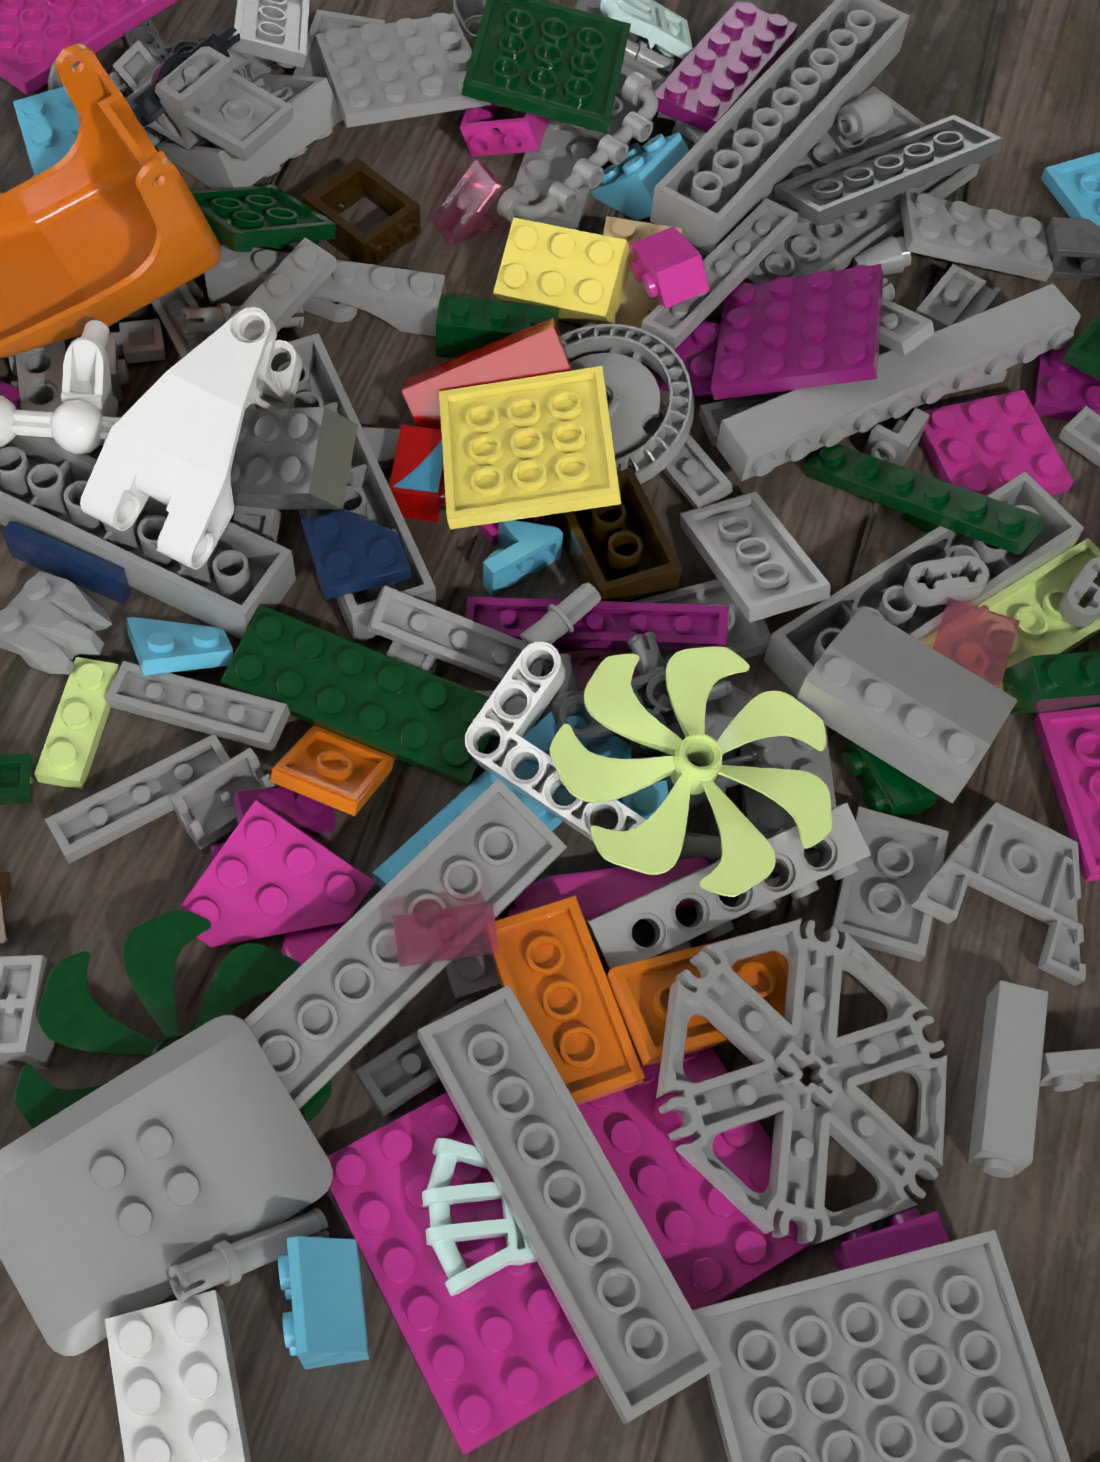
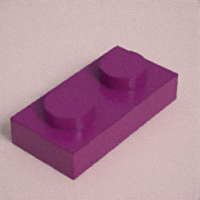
M284 787L236 791L232 800L238 824L255 800L260 801L308 835L332 833L337 824L331 806Z

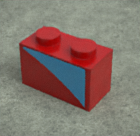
M401 425L389 488L403 518L439 522L441 507L446 506L442 432L440 429Z

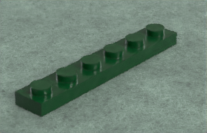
M840 444L831 447H821L804 464L806 477L1020 555L1043 530L1042 515Z

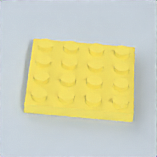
M603 366L439 391L446 513L450 530L621 504Z

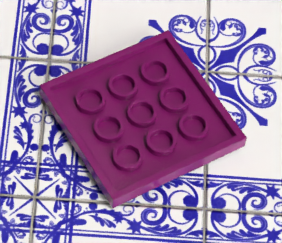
M882 264L858 265L844 270L818 271L805 276L780 277L772 281L739 284L724 301L711 382L714 400L877 379L884 281Z

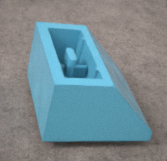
M680 133L665 138L662 134H659L641 147L638 143L629 146L628 155L624 162L618 166L613 164L606 168L601 183L595 189H591L590 192L595 199L635 221L651 217L654 187L690 150Z
M303 1236L287 1238L288 1255L278 1256V1269L281 1290H285L286 1300L292 1299V1311L283 1313L284 1340L286 1348L290 1350V1355H297L304 1369L368 1360L369 1349L359 1251L356 1239Z

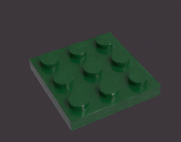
M275 185L191 191L216 237L226 243L228 248L233 251L250 252L253 247L260 246L282 249L286 247V244L300 243L304 238H307L316 245L319 243V240L335 239L336 223Z

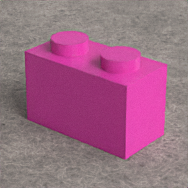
M674 226L630 244L634 259L630 260L629 263L636 282H643L649 297H656L665 309L710 290L701 254Z

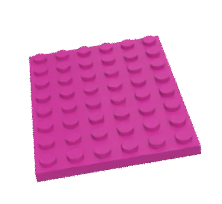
M625 1024L645 1076L644 1082L578 1105V1108L692 1310L710 1306L812 1246V1242L806 1244L797 1243L798 1227L792 1220L789 1222L787 1236L775 1238L772 1236V1232L764 1234L674 1149L682 1144H690L693 1140L688 1136L674 1141L670 1140L668 1136L669 1133L682 1127L683 1120L676 1111L660 1114L659 1107L666 1101L675 1098L676 1095L665 1094L656 1099L661 1062L643 1066ZM713 1048L684 1055L683 1071L692 1082L699 1083L728 1073ZM445 1093L327 1157L333 1169L332 1183L329 1190L353 1238L356 1239L357 1246L464 1457L596 1377L597 1373L538 1262L525 1263L524 1265H508L480 1280L465 1291L450 1296L445 1282L449 1279L433 1247L426 1244L425 1230L430 1228L429 1208L423 1207L422 1192L427 1190L436 1156L432 1151L437 1138L451 1139L475 1146L448 1093ZM759 1121L718 1134L713 1141L715 1156L749 1189L756 1193H763L769 1185L772 1142ZM456 1162L450 1186L495 1181L488 1169L464 1162ZM501 1199L450 1205L451 1224L504 1219ZM506 1237L455 1242L467 1268L507 1248Z

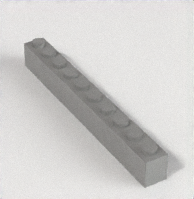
M1052 283L934 332L935 334L905 356L893 350L878 355L877 379L796 389L723 419L716 447L741 482L756 475L764 476L779 465L789 461H799L810 452L824 446H834L849 435L859 431L861 433L867 432L882 421L892 417H902L910 409L924 403L932 404L943 395L957 389L965 390L976 381L990 375L992 377L998 376L1007 368L1021 362L1028 363L1039 354L1053 348L1055 350L1063 348L1072 340L1074 336L1073 331L1081 315Z

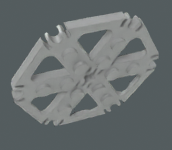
M802 919L707 945L690 959L693 966L699 970L700 978L695 977L687 969L676 976V981L670 986L656 1099L665 1094L676 1095L675 1098L666 1101L659 1107L660 1114L676 1111L683 1120L682 1127L669 1133L668 1136L670 1140L674 1141L688 1136L693 1140L690 1144H682L674 1149L764 1234L772 1232L773 1237L781 1238L788 1235L789 1222L792 1220L798 1227L797 1243L806 1244L812 1242L811 1245L919 1205L914 1201L923 1199L926 1196L924 1190L916 1184L915 1174L923 1181L928 1182L936 1179L939 1175L937 1169L943 1167L947 1054L936 1059L930 1058L931 1054L940 1051L945 1045L943 1040L930 1043L923 1037V1027L934 1022L932 1016H923L916 1020L913 1018V1014H919L928 1008L845 931L839 934L836 927H831L823 932L821 942L814 934L815 921L809 920L800 926ZM770 951H777L784 955L789 965L784 1017L732 970L733 964L736 961ZM842 971H847L885 1005L887 1019L884 1023L837 1038ZM695 1015L706 1018L754 1065L699 1083L690 1081L683 1071L689 1019ZM808 1066L813 1071L810 1075L812 1083L805 1086L800 1081L803 1075L800 1069ZM899 1072L911 1074L918 1084L915 1135L911 1137L858 1086ZM775 1115L769 1185L763 1193H756L749 1189L715 1156L713 1141L720 1133ZM829 1136L833 1137L873 1175L877 1184V1190L873 1198L838 1212L829 1211L824 1207Z

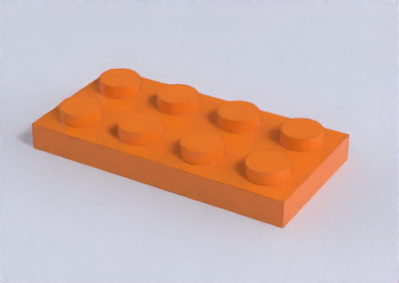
M576 896L491 922L484 928L483 934L502 988L510 985L577 1106L644 1082L645 1076Z
M717 942L613 967L606 975L644 1067L661 1062L671 984L676 981V976L685 969L689 970L695 977L700 978L699 970L693 966L690 959L705 946ZM770 951L736 961L733 964L732 970L784 1017L789 971L788 961L784 955L777 951ZM695 1015L688 1021L684 1055L726 1044L730 1041L706 1018Z

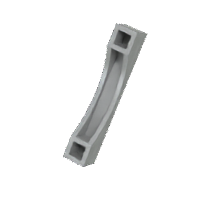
M220 243L221 256L219 263L204 273L209 303L214 305L228 303L229 306H241L290 253L252 248L250 252H236L229 249L227 244ZM336 259L338 267L309 297L340 302L367 311L401 332L436 337V319L441 294H445V275Z

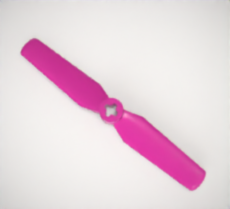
M704 857L678 859L673 868L659 875L644 874L625 867H615L547 876L530 884L506 907V909H512L508 912V917L576 896L584 920L587 921L709 865V862ZM683 899L676 906V910L693 907L694 905L690 901ZM497 916L492 922L499 920V916ZM347 922L287 933L283 939L282 954L302 965ZM483 931L473 941L484 937Z

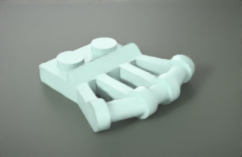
M600 0V10L604 16L630 23L629 32L647 38L651 50L657 44V48L666 56L673 58L676 55L684 60L693 49L687 20L654 0Z
M437 1138L432 1151L436 1159L427 1190L422 1192L423 1207L429 1208L430 1228L425 1230L426 1244L433 1247L449 1279L445 1282L450 1296L465 1291L480 1280L508 1265H524L525 1263L537 1262L495 1182L450 1186L456 1162H464L488 1169L477 1147L451 1139ZM502 1200L504 1219L451 1224L450 1205ZM506 1237L507 1248L469 1268L465 1265L455 1245V1242Z

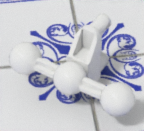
M97 320L87 322L82 336L73 340L69 345L63 363L62 405L56 408L54 412L17 410L12 402L0 395V447L5 446L16 435L51 437L65 451L76 455L91 453L97 447L104 445L111 427L121 419V417H116L119 411V407H117L118 400L113 396L109 360L105 349L110 339V335H108L110 331L106 324Z

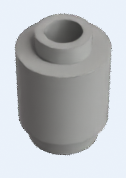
M869 93L844 105L838 114V128L841 134L850 141H858L884 128L893 115L891 101L883 93Z

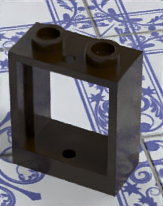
M358 158L301 195L302 203L336 223L335 239H327L326 241L353 262L372 265L382 263L392 253L405 244L411 243L421 234L420 205ZM364 197L390 216L366 234L339 215Z

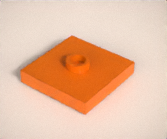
M313 725L272 768L270 782L355 816L390 774L395 758Z

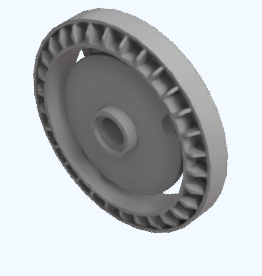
M624 324L591 325L561 335L572 370L603 366L617 472L632 468L640 484L652 479L678 455L689 436L692 426L694 398L690 377L682 359L670 345L658 336L641 328ZM643 364L657 372L670 390L666 416L652 437L644 431V428L649 419L660 417L661 395L656 379Z

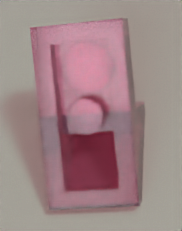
M475 160L431 220L447 241L453 245L494 229L498 226V223L487 210L505 187L486 164Z

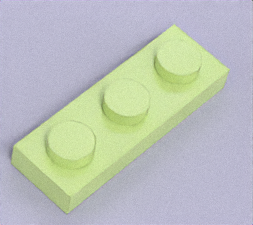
M76 657L74 660L75 667L68 677L34 774L37 781L41 783L83 790L111 708L104 698L120 665Z

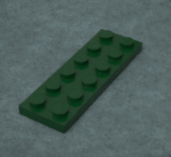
M260 605L220 681L224 688L287 704L291 712L290 715L464 787H468L473 782L480 767L466 748L465 734L490 698L489 696L263 605ZM494 735L485 736L480 741L478 752L486 754Z

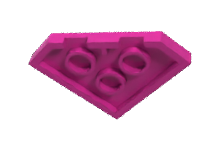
M255 800L179 909L199 915L211 923V929L197 936V938L210 947H216L347 922L373 886L375 880L266 805Z

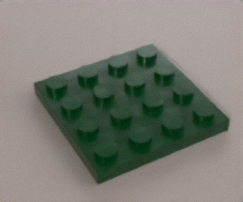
M487 0L464 78L461 95L607 134L631 24L546 0Z

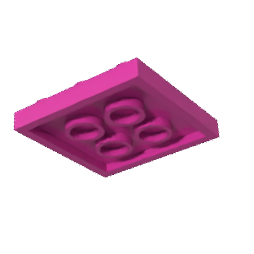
M1024 390L923 411L930 416L921 441L942 481L988 496L1023 472H1026L1049 495L1070 490L1074 481Z

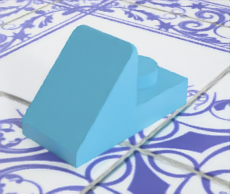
M516 520L499 522L498 542L502 548L494 551L483 561L484 588L494 597L560 559L563 543L562 531L556 527Z

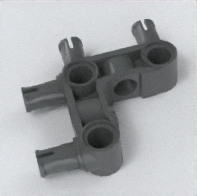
M646 632L644 635L645 640H643L641 634L636 635L627 642L632 654L639 656L636 666L640 676L631 680L633 692L639 702L653 717L684 740L685 735L678 723L672 705L665 706L659 704L653 697L657 693L665 694L669 697L665 678L666 666L656 641V635L654 632ZM560 654L565 668V679L554 695V699L551 701L552 705L550 706L555 720L554 735L557 734L564 724H568L567 717L578 716L585 720L588 727L577 729L571 726L584 747H594L607 743L609 738L619 734L607 729L589 714L584 705L583 697L585 690L579 688L571 665L570 655ZM547 659L542 663L546 675L554 667V663ZM727 677L715 683L709 693L707 702L723 697L727 698L732 695L730 680L723 681ZM656 750L659 757L671 756L669 754ZM755 751L722 761V765L762 768L761 763L754 764V762L759 760ZM691 762L692 764H694V765H696V766L702 767V766L699 765L698 763ZM719 774L714 781L723 793H725L726 788L741 784ZM668 776L662 779V781L667 780L668 792L670 793L674 784L671 777ZM705 792L696 795L690 794L689 810L702 806L708 800Z

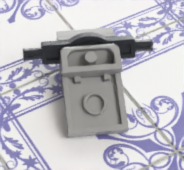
M228 27L219 37L212 34L193 49L175 54L164 60L156 68L153 76L127 97L128 104L141 126L145 127L148 125L188 150L204 137L243 161L249 159L294 119L293 106L233 72L232 60L229 58L230 55L227 50L239 42L241 38L239 33L232 36L237 31L234 27Z

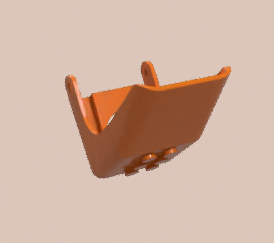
M85 44L68 46L61 51L55 61V72L79 117V131L73 146L51 168L0 194V359L81 336L86 323L89 321H101L109 327L212 269L220 260L221 245L176 166L167 158L162 150L157 152L124 96L106 73L92 49ZM81 61L78 66L72 68L74 63Z

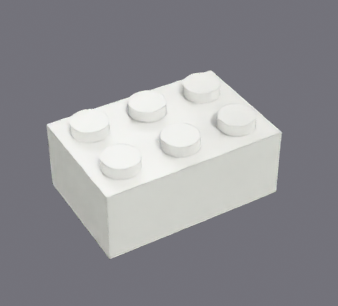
M216 1290L193 1295L182 1302L175 1300L105 1319L125 1462H251L224 1302Z

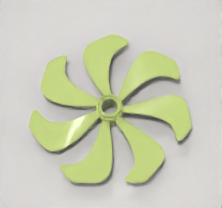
M713 646L681 650L675 653L665 669L667 692L678 723L685 735L684 740L653 717L634 694L631 680L634 669L639 661L637 654H620L606 657L586 685L583 697L584 705L595 720L607 729L625 738L671 756L645 759H616L596 755L588 751L581 744L569 724H564L558 730L549 749L552 761L566 789L574 797L585 802L599 803L616 800L644 789L668 776L671 777L674 787L654 814L636 828L628 831L610 830L599 826H592L590 828L592 840L598 852L605 860L644 874L659 875L675 866L684 842L690 794L696 795L703 792L708 797L719 827L722 856L719 865L700 881L699 886L715 894L735 897L754 887L772 873L776 863L774 849L767 839L714 783L718 774L764 794L783 807L794 818L800 834L801 845L805 849L815 846L825 839L832 830L830 792L827 785L816 775L793 769L722 765L723 754L744 744L767 737H793L809 744L818 751H823L826 747V731L823 720L797 699L781 691H767L753 698L737 714L717 741L706 735L705 712L711 689L718 680L736 673L746 672L750 667L743 658L726 647ZM691 762L698 763V764L701 765L702 767L696 766V765L692 764Z

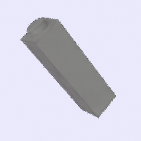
M1001 980L986 997L968 1163L982 1166L983 1172L988 1175L1011 1178L1014 1177V1174L1018 1175L1033 1162L1048 991Z

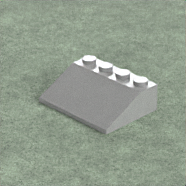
M261 74L251 82L293 106L294 119L249 159L243 161L204 137L189 150L170 138L158 144L157 148L159 151L162 150L168 159L212 189L254 186L253 184L262 177H269L277 173L281 169L280 165L289 158H295L304 154L307 151L306 146L314 140L329 136L333 132L332 128L340 123L343 117L327 78Z
M863 606L824 651L805 678L796 698L820 717L826 726L951 803L954 802L974 773L1018 701L1016 698Z

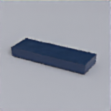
M10 521L2 531L12 557L60 578L67 579L74 584L121 604H124L131 594L124 568L17 522Z

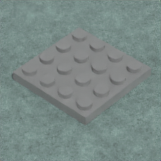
M436 13L431 17L420 19L402 18L397 22L380 25L368 23L360 28L346 30L335 28L328 30L326 33L315 34L317 49L346 128L491 105L489 102L461 95L472 50L454 13Z

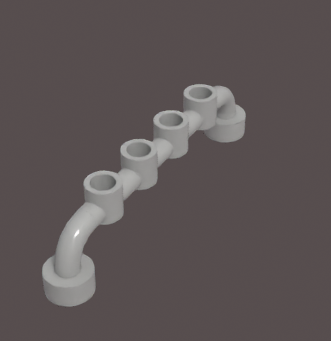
M633 72L628 76L622 87V98L636 107L644 103L643 107L638 112H629L623 120L622 127L613 135H605L600 140L597 150L588 159H579L574 165L572 174L563 183L557 181L550 187L546 199L537 205H528L529 199L525 194L515 188H509L499 199L497 205L498 214L512 223L513 217L529 221L545 219L557 208L566 213L571 212L579 200V194L576 190L583 184L590 189H595L603 179L604 170L601 167L607 161L616 166L622 164L629 151L626 143L632 137L640 142H644L651 135L653 122L650 120L656 114L659 103L656 93L651 90V79L639 72Z

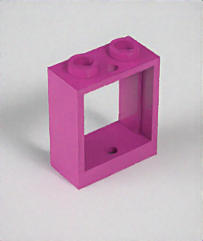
M491 103V105L466 109L460 130L471 157L539 151L549 122L548 118L526 113L524 118L493 121L496 109L504 106Z

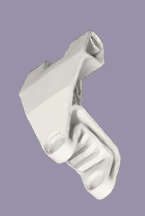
M250 307L238 312L166 371L121 419L111 427L81 496L80 506L83 512L119 531H125L134 524L150 496L167 505L166 511L169 512L157 542L158 548L156 550L195 570L201 568L206 563L234 513L231 468L245 409L250 404H254L262 409L293 408L302 370V359L299 353L287 341L276 340V326L262 309ZM252 321H263L265 323V330L261 337L256 340L245 339V327ZM282 352L289 353L291 355V363L288 368L279 372L273 371L271 362L275 355Z

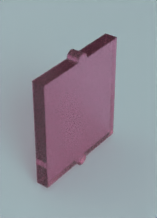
M949 598L932 649L999 688L1020 620L989 611V607L986 605H982L979 608Z

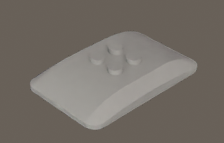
M222 1015L212 1019L140 1062L0 1150V1260L47 1344L54 1352L63 1356H75L87 1351L107 1338L105 1319L155 1306L174 1294L169 1280L178 1277L171 1278L169 1276V1268L171 1266L180 1265L212 1251L213 1245L224 1240L231 1244L286 1221L321 1198L328 1191L332 1183L333 1169L328 1157L250 1027L236 1016Z

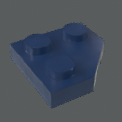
M344 509L300 519L302 532L325 600L411 578V569L398 533Z

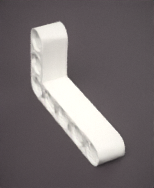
M546 642L529 644L520 653L469 726L465 734V745L468 752L482 768L590 840H592L590 828L593 826L594 818L603 811H611L618 816V823L613 830L628 831L636 828L645 822L646 819L617 800L590 803L577 798L568 806H560L554 802L556 791L564 786L551 756L526 741L525 737L561 687L565 679V668L558 650L553 645ZM547 659L554 663V667L548 675L537 677L531 674V669L537 661ZM515 697L527 699V706L522 713L517 715L505 713V706L510 699ZM485 736H499L500 744L494 752L490 754L478 752V745ZM523 761H537L539 763V770L533 778L521 780L516 777L517 767Z

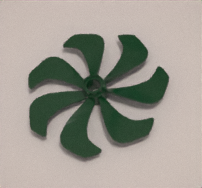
M178 909L137 926L128 934L124 941L122 958L126 973L140 1001L164 1036V1039L159 1043L116 1021L92 999L87 989V971L90 961V953L88 951L74 954L52 967L38 1011V1019L42 1031L51 1041L75 1050L148 1058L184 1037L185 1035L179 1034L173 986L175 967L181 950L197 936L209 931L211 923L192 912ZM246 943L235 947L219 965L206 992L192 1031L214 1018L230 1015L246 1002L262 994L273 993L301 965L292 958L261 944ZM26 1064L23 1066L18 1078L14 1102L20 1113L34 1129L104 1084L84 1089L56 1088L41 1077L30 1064ZM331 1080L301 1108L306 1121L313 1120L327 1103L332 1093Z

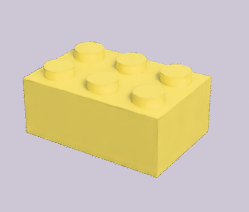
M513 217L493 294L498 301L559 308L558 320L581 325H586L591 321L596 325L615 324L630 270L629 261L633 259V255L627 240Z

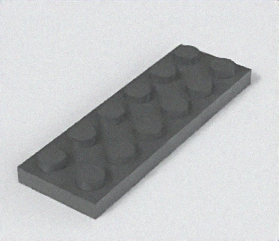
M952 115L775 185V200L818 226L829 225L837 218L850 213L861 212L867 206L882 200L893 199L897 194L906 190L922 187L926 182L941 176L952 175L956 170L968 165L982 163L985 161V158L1001 152L1002 138L956 115Z

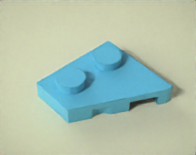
M137 617L127 618V634L143 676L229 666L233 658V648L223 628Z

